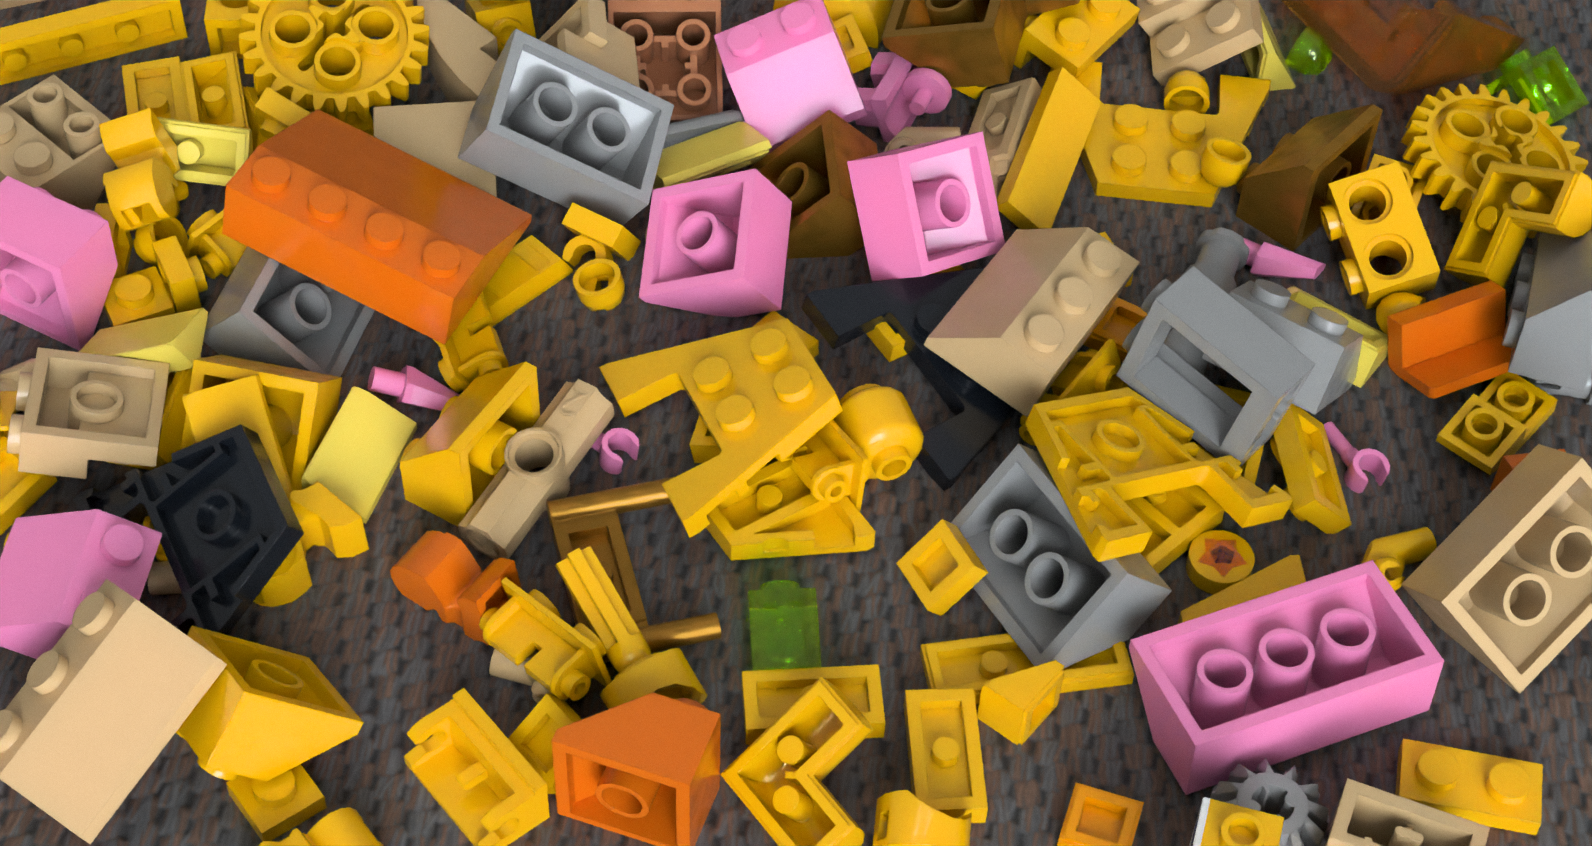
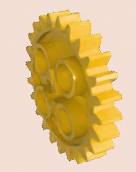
M248 0L249 13L240 15L241 33L238 34L240 54L243 55L245 74H253L256 92H262L266 87H269L305 110L309 109L314 112L319 109L325 113H334L337 119L345 123L347 121V114L356 112L358 117L364 123L369 122V107L374 105L376 107L391 106V96L407 101L409 99V83L418 85L421 83L422 66L428 65L429 26L424 25V7L413 6L414 0ZM327 5H336V7H327ZM370 37H382L383 39H370ZM296 40L301 42L287 43L286 41ZM339 72L345 73L346 75L334 76L330 74Z
M1463 83L1458 84L1454 93L1445 87H1440L1435 97L1427 94L1421 105H1417L1405 126L1407 130L1401 139V143L1408 146L1402 156L1403 159L1415 163L1409 173L1410 176L1417 179H1427L1428 182L1422 192L1425 195L1440 194L1444 198L1440 205V209L1443 211L1453 207L1460 209V222L1464 223L1491 161L1583 173L1588 165V160L1574 156L1581 146L1579 142L1562 139L1567 130L1565 125L1550 126L1546 123L1550 115L1547 110L1534 114L1529 111V99L1524 98L1518 104L1510 102V96L1505 89H1502L1498 97H1493L1483 84L1479 85L1475 94H1472ZM1529 231L1527 236L1534 238L1537 232Z

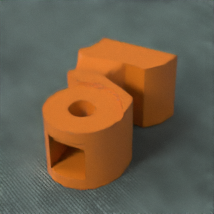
M427 531L390 570L394 585L402 595L425 610H436L442 621L461 626L465 635L474 641L477 640L486 645L489 644L484 641L483 631L479 627L481 617L488 609L493 607L500 608L509 600L501 580L506 577L522 589L514 560L503 557L494 559L482 572L479 564L463 541L448 532Z

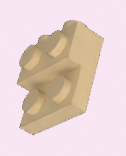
M1137 0V7L1141 9L1138 14V23L1150 37L1153 76L1161 86H1166L1168 79L1176 72L1190 70L1199 73L1264 42L1259 0Z
M38 347L33 373L20 372L16 410L25 411L24 415L12 414L9 424L7 453L19 454L18 472L86 479L89 460L156 467L170 363Z

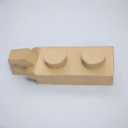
M1035 77L984 90L968 133L983 131L996 200L1042 90Z

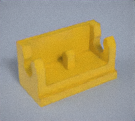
M463 688L452 695V700L426 715L410 728L407 735L417 746L404 755V761L473 846H507L550 818L547 783L466 689Z

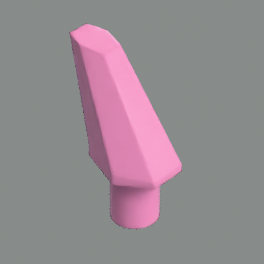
M1243 238L1250 250L1246 265L1252 267L1250 271L1252 275L1316 279L1325 269L1326 264L1269 242H1263L1260 245Z
M409 365L403 367L401 372L373 366L368 379V391L397 397V403L442 411L444 405L451 397L460 396V394Z

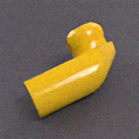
M1421 527L1376 538L1367 546L1362 563L1373 560L1394 591H1396L1404 582L1405 577L1402 575L1405 565L1424 561L1437 548L1434 534L1428 527Z

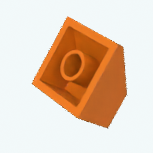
M652 692L558 728L551 740L557 814L655 846H695L720 788L721 714L708 710L704 705L692 699H672Z

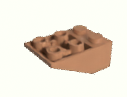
M608 0V23L635 37L640 88L674 104L670 122H679L723 112L722 61L713 36L722 32L721 0Z

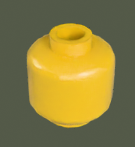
M865 384L850 390L840 400L843 411L833 420L856 445L864 450L869 458L870 473L868 479L889 481L904 475L922 450L924 440L923 432L906 398L900 391L894 388L877 384Z

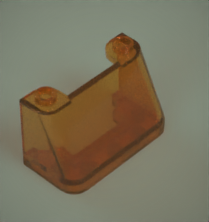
M1281 0L1369 88L1388 96H1401L1499 69L1525 41L1513 27L1502 19L1488 15L1477 17L1463 11L1452 0H1438L1434 5L1435 7L1429 10L1418 0Z

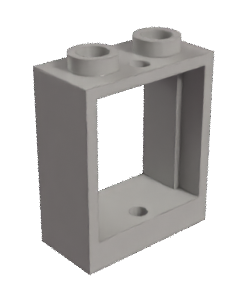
M1192 266L1173 284L1168 279L1162 280L1147 296L1141 307L1147 313V316L1131 330L1124 340L1122 347L1128 353L1116 376L1138 394L1194 430L1192 438L1214 457L1231 455L1242 462L1241 467L1271 438L1314 368L1315 363L1197 268ZM1172 327L1252 391L1243 407L1164 344Z

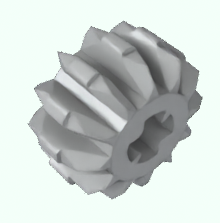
M1267 758L1257 765L1255 773L1238 763L1236 768L1230 772L1228 781H1219L1218 785L1212 790L1211 799L1284 817L1279 846H1324L1326 843L1324 833L1330 821L1328 815L1329 808L1317 804L1320 797L1318 784L1298 785L1296 783L1298 775L1295 765L1282 775L1273 772Z

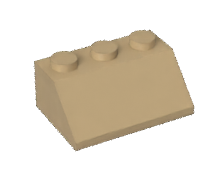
M1089 227L1017 229L927 337L924 346L1028 417L1033 405L1039 403L1113 306L1140 262Z
M1538 444L1401 584L1439 628L1518 693H1521L1592 620V469L1580 456Z
M106 579L97 592L88 595L78 605L72 618V624L51 650L43 653L36 659L29 669L26 683L9 705L0 711V780L78 837L91 844L227 664L136 598Z

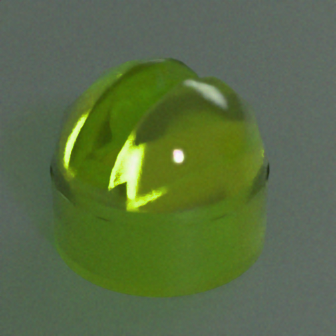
M1307 26L1290 50L1285 64L1298 73L1318 75L1331 62L1333 49L1323 34Z

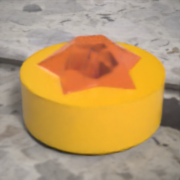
M1211 530L1200 534L1191 543L1186 560V571L1190 580L1199 589L1215 594L1250 576L1253 571L1255 556L1248 542L1239 535L1225 530Z

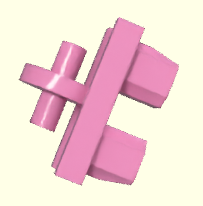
M878 52L871 63L870 72L875 88L858 87L867 115L855 120V123L859 126L879 127L883 141L889 143L902 129L911 127L917 115H923L924 113L934 114L943 111L952 97V88L948 80L933 69L919 68L894 52Z

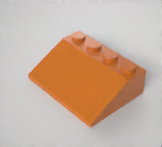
M317 109L261 143L226 184L222 234L445 345L531 223L532 215Z

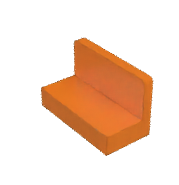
M1489 280L1388 315L1389 367L1398 377L1431 399L1439 398L1508 373L1512 348L1501 345L1505 331L1506 289Z

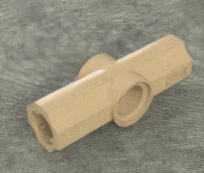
M577 379L576 382L566 381L532 428L519 431L509 439L504 449L505 464L458 525L461 537L476 550L493 559L500 557L509 559L542 513L547 511L546 501L567 497L570 491V475L614 417L613 404L599 392L597 387L580 379ZM538 467H546L545 469L537 472H529L530 470Z

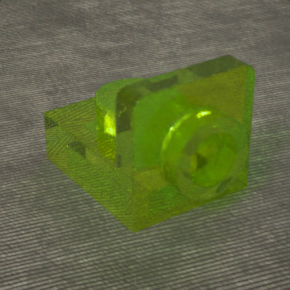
M1555 46L1546 49L1534 57L1528 48L1522 50L1499 64L1498 68L1503 75L1486 85L1491 96L1511 85L1520 100L1524 98L1530 100L1529 111L1537 114L1547 110L1550 113L1546 121L1550 126L1589 104V101Z
M775 580L761 584L759 590H748L745 613L746 622H748L751 671L822 667L816 587L800 588L799 583L795 581Z

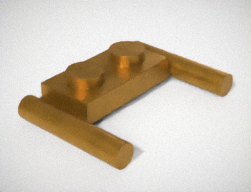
M674 477L546 501L548 519L553 530L554 545L559 562L566 559L567 554L577 548L583 550L591 546L648 643L651 653L721 639V628L716 612L654 625H648L618 514L671 504L662 483ZM565 584L575 625L582 623L591 629ZM606 654L602 657L604 662L610 661Z

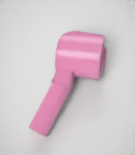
M1333 422L1325 423L1324 427L1329 443L1347 466V470L1344 473L1346 485L1352 491L1362 493L1368 484V478L1362 471L1366 470L1375 477L1378 485L1382 486L1390 472V464L1386 456L1378 450L1370 448L1358 451L1356 448H1353Z
M613 428L605 434L602 432L591 448L600 453L599 464L601 468L610 474L618 475L622 472L623 460L612 451L623 450L632 459L637 460L640 444L638 437L632 431L625 428Z

